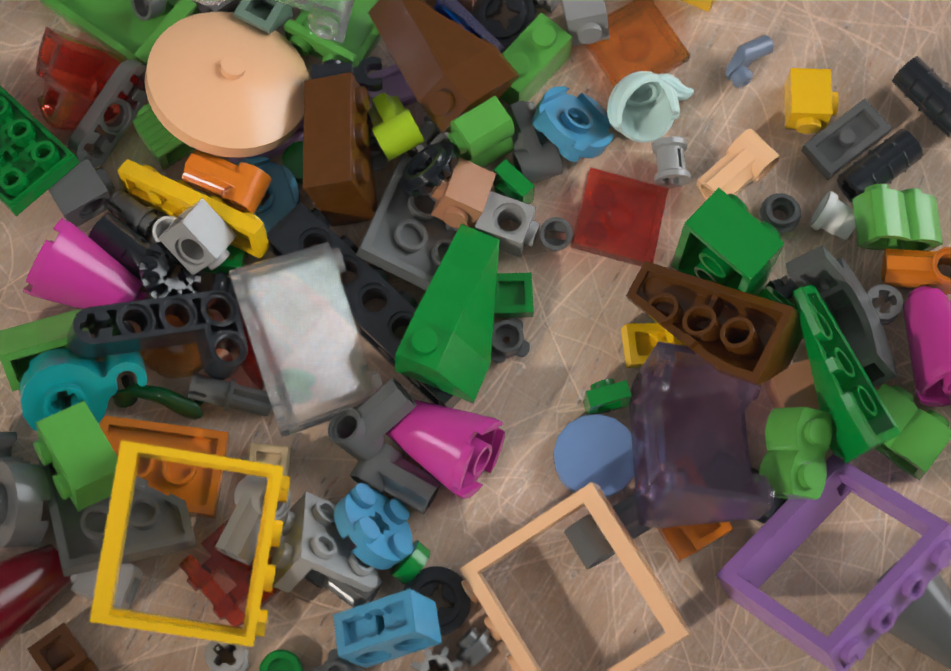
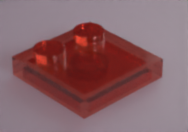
M590 167L585 178L570 248L640 267L644 261L653 263L669 189Z

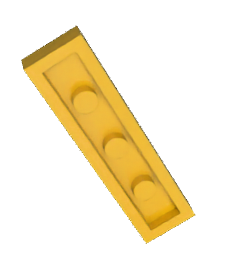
M126 159L117 170L124 190L136 200L177 218L179 214L203 198L236 233L237 236L230 245L259 259L262 258L270 247L264 222L253 213H242L229 207L222 199L216 196L208 197L197 192L188 183L182 180L174 181L165 177L147 164L142 166Z

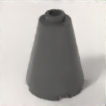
M896 563L878 579V583L896 565ZM938 573L927 585L922 596L912 601L897 617L893 627L887 632L951 670V590L941 574Z

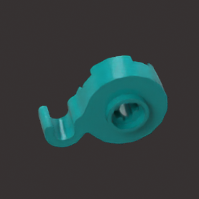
M69 348L47 350L30 361L29 368L23 374L22 381L20 380L19 382L23 417L30 427L37 431V421L85 401L97 423H99L105 415L109 399L117 392L116 378L121 372L132 371L136 374L139 386L147 384V374L142 356L138 351L108 355L103 362H97L93 358L79 357L71 353ZM67 390L69 395L67 397H58L57 393Z

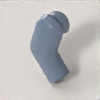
M762 35L738 46L725 68L727 80H731L736 88L745 87L753 79V74L748 69L753 61L773 52L774 44L771 38L767 35Z

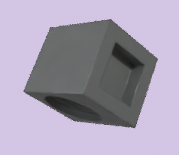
M87 158L75 166L48 191L65 219L78 227L107 210V204L111 203L109 201L111 197L109 192L115 189L104 168L95 170Z

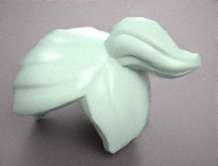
M649 71L633 72L621 79L611 92L607 104L609 123L615 130L633 141L641 143L655 141L665 135L674 120L679 118L680 108L678 101L691 97L694 90L693 88L685 87L679 79L670 74H654Z

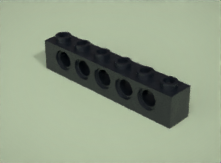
M299 202L267 233L270 246L268 249L395 368L396 352L402 340L398 339L394 332L401 326H409L419 304L405 290H401L398 293L388 283L390 278L382 268L372 263L368 265L363 259L355 256L359 248L347 236L342 235L339 238L330 230L331 223L322 212L316 208L310 211L304 204ZM314 244H322L327 247L326 251L319 256H310L306 253L307 249ZM343 271H351L357 275L348 284H341L335 280L336 276ZM374 298H379L386 302V306L377 312H371L364 307L367 301ZM403 375L433 404L453 408L461 400V398Z

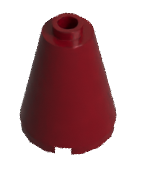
M51 544L0 560V650L71 583V576L64 577L58 550Z

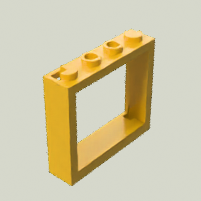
M121 440L89 622L253 647L255 636L264 637L269 610L260 609L262 592H272L276 565L267 563L270 546L278 548L280 546L283 521L275 520L277 503H287L291 476L282 475L284 466ZM140 457L268 477L243 627L114 607Z

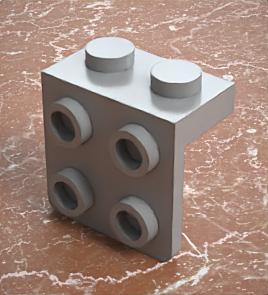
M305 492L292 508L288 510L285 516L279 519L283 521L280 546L276 548L272 557V565H276L273 587L289 593L313 569L364 592H371L377 586L378 569L362 562L352 552L357 546L352 542L349 535L344 539L340 536L334 519L335 504Z

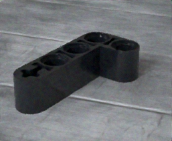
M222 290L88 307L76 314L67 334L69 349L75 355L82 358H94L197 343L204 371L210 377L220 380L232 377L244 362L248 353V345L236 299L230 293ZM214 309L220 312L224 321L211 319L206 310ZM174 315L182 321L183 326H171L166 321L165 316ZM133 321L140 326L142 332L131 333L124 328L122 322ZM83 328H88L89 332H88V331H82V329H83ZM90 334H97L96 338H91ZM216 349L227 350L232 355L233 361L227 362L220 359Z

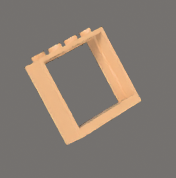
M590 482L459 568L465 577L461 584L466 594L474 603L479 601L488 615L484 618V622L489 632L497 641L503 639L511 654L507 656V660L513 671H541L482 573L584 506L587 507L666 632L606 671H637L693 635L598 484Z

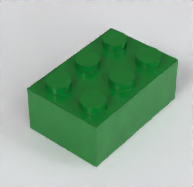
M718 187L684 223L671 266L676 271L756 295L766 285L785 243L781 240L779 232L771 224L765 221L759 222L747 212V206L739 197L731 193L727 195Z

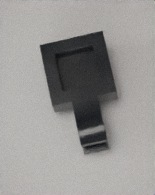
M368 57L355 68H353L352 63H344L334 59L326 60L321 64H311V77L316 79L351 72L360 87L364 86L367 91L377 92L383 89L382 78H369L367 74L372 70H382V60L378 57Z

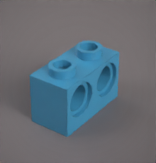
M411 589L333 614L338 657L364 668L442 644L436 602Z

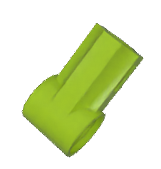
M383 92L372 98L371 108L367 111L374 126L371 129L388 161L425 142L408 109L405 110L398 95L390 96Z

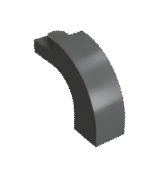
M822 245L787 262V274L799 288L809 285L816 287L873 386H879L898 377L891 348L879 317L864 288L842 257L835 259L826 247Z

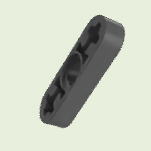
M135 59L122 62L72 133L67 148L76 156L79 162L88 158L94 168L102 165L132 123V119L137 116L138 111L148 99L145 89V72L147 67L145 64ZM134 74L140 79L136 86L130 82V78ZM120 92H122L123 94L128 96L129 99L125 101L118 95ZM113 104H118L120 107L118 118L112 123H105L104 113L106 109ZM97 126L105 131L103 136L95 131ZM87 142L94 146L90 153L83 149Z

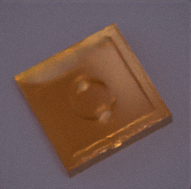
M633 0L608 14L610 39L585 44L614 87L621 79L633 72L649 71L654 74H666L690 59V53L653 0Z

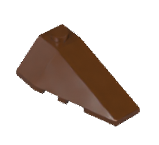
M378 0L368 12L417 101L443 133L452 132L450 122L493 96L499 98L520 76L494 44L486 39H480L467 31L465 26L455 20L446 18L423 0Z
M644 261L626 295L630 302L718 372L757 386L762 385L789 367L804 337L800 318L794 307Z

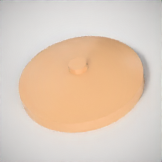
M206 12L192 15L176 22L156 40L148 58L145 72V89L149 104L158 120L180 141L212 155L250 157L279 147L296 132L304 118V81L309 80V75L298 51L277 30L269 34L236 18L234 13Z

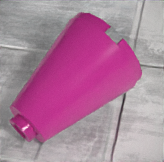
M63 218L53 228V230L59 232L55 241L46 240L41 247L25 281L29 284L23 288V292L33 297L81 309L145 300L147 294L141 291L143 287L141 280L72 222Z
M922 286L911 291L908 299L903 304L915 390L921 404L929 407H944L951 405V302L942 290L931 288L930 286Z
M414 399L417 406L385 434L454 495L462 499L471 498L483 486V484L477 482L482 472L485 470L491 474L500 456L505 440V431L498 427L504 425L503 422L493 417Z

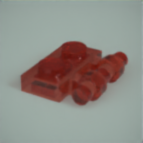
M228 519L200 543L211 556L201 565L190 554L180 562L179 567L188 576L187 583L193 590H200L213 604L212 611L220 620L226 619L230 625L241 627L244 623L245 614L238 606L248 597L254 558L250 565H246L217 550L215 546L229 521ZM269 555L267 564L272 565V557ZM221 569L236 584L227 594L213 579ZM272 587V592L263 591L260 609L281 590Z

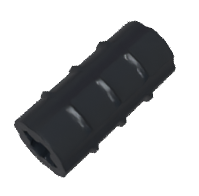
M916 56L896 73L892 83L904 93L905 98H909L918 107L919 112H923L933 122L934 126H937L948 138H951V88L948 86V82H944L934 72L933 68H930L919 56Z
M900 129L888 139H884V142L875 149L869 150L867 155L859 161L853 162L851 167L841 173L837 178L838 186L848 200L853 203L852 199L864 193L866 187L874 184H891L893 179L906 172L909 167L923 156L922 147L910 132Z
M108 213L104 215L94 225L88 237L141 280L139 272L140 261L146 249L153 244L113 214ZM175 265L170 266V269L166 272L167 275L162 277L164 281L170 278Z

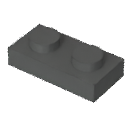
M864 98L806 142L801 151L822 175L829 180L887 136L892 127Z

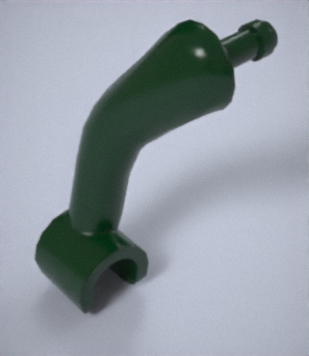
M130 375L121 377L125 389H117L115 395L112 396L114 404L121 408L134 405L139 398L165 406L185 418L197 420L203 416L200 406L204 401H192L164 387L139 386Z

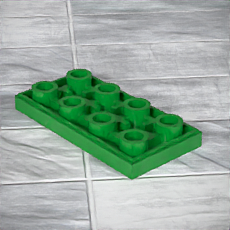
M0 85V201L17 217L80 162L61 141Z

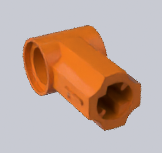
M200 150L190 154L182 175V180L191 187L222 199L229 207L242 213L250 212L255 214L272 182L271 177L266 172L254 165L244 162L235 165Z
M951 246L943 247L938 251L885 249L881 269L883 284L900 288L930 286L931 288L942 290L945 295L951 294V277L944 276L938 270L939 265H949L951 267Z

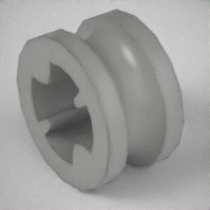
M879 284L875 285L867 293L872 305L879 296L886 298L885 303L891 302L892 306L889 307L886 313H880V307H877L875 311L882 326L893 322L903 307V299L900 292L891 285Z

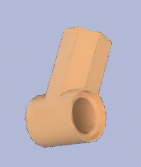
M750 128L730 145L725 153L726 155L701 176L696 185L706 200L718 187L727 195L729 193L737 195L751 181L756 183L766 176L777 164L780 156Z

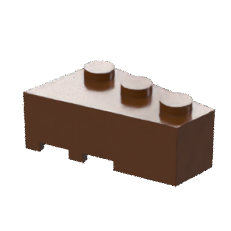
M351 72L304 81L303 189L320 212L329 220L332 227L371 221L377 209L367 118L370 100L364 86L360 87Z

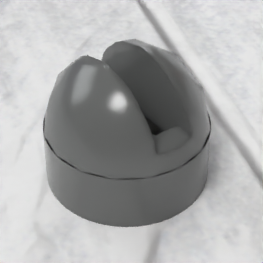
M131 0L134 13L142 21L159 17L167 7V0Z
M549 218L540 228V241L548 250H564L571 243L573 237L572 227L563 218ZM546 231L566 233V240L545 238Z

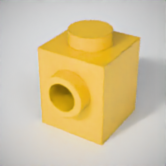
M790 68L784 84L785 129H796L799 133L803 134L817 133L827 127L831 116L837 115L839 96L838 92L832 91L831 69Z

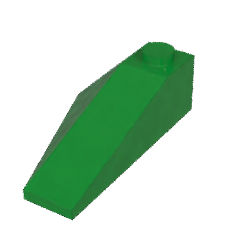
M463 224L460 225L396 352V372L474 404L491 364L500 239Z
M814 285L803 286L794 291L818 404L820 411L829 412L831 415L832 438L829 447L838 458L842 457L845 464L897 437L901 432Z

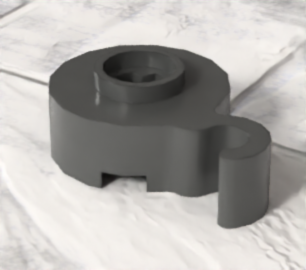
M0 432V548L36 547L43 540L49 521H41L42 500H51L47 476L40 464H30V461H25L22 457H12V445L17 440L16 432Z

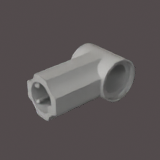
M255 475L246 476L237 484L234 492L236 508L215 546L221 553L246 565H250L255 556L268 481L267 478ZM290 490L287 503H277L275 520H279L288 512L291 505Z

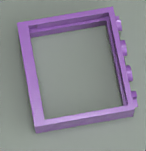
M832 454L825 461L827 470L826 482L818 500L788 499L721 568L716 576L731 600L831 671H848L857 660H862L866 650L882 633H886L893 627L897 617L912 601L922 596L933 578L942 569L947 568L951 564V525L853 465L845 464L843 459ZM852 492L918 532L922 537L827 637L759 590V588Z

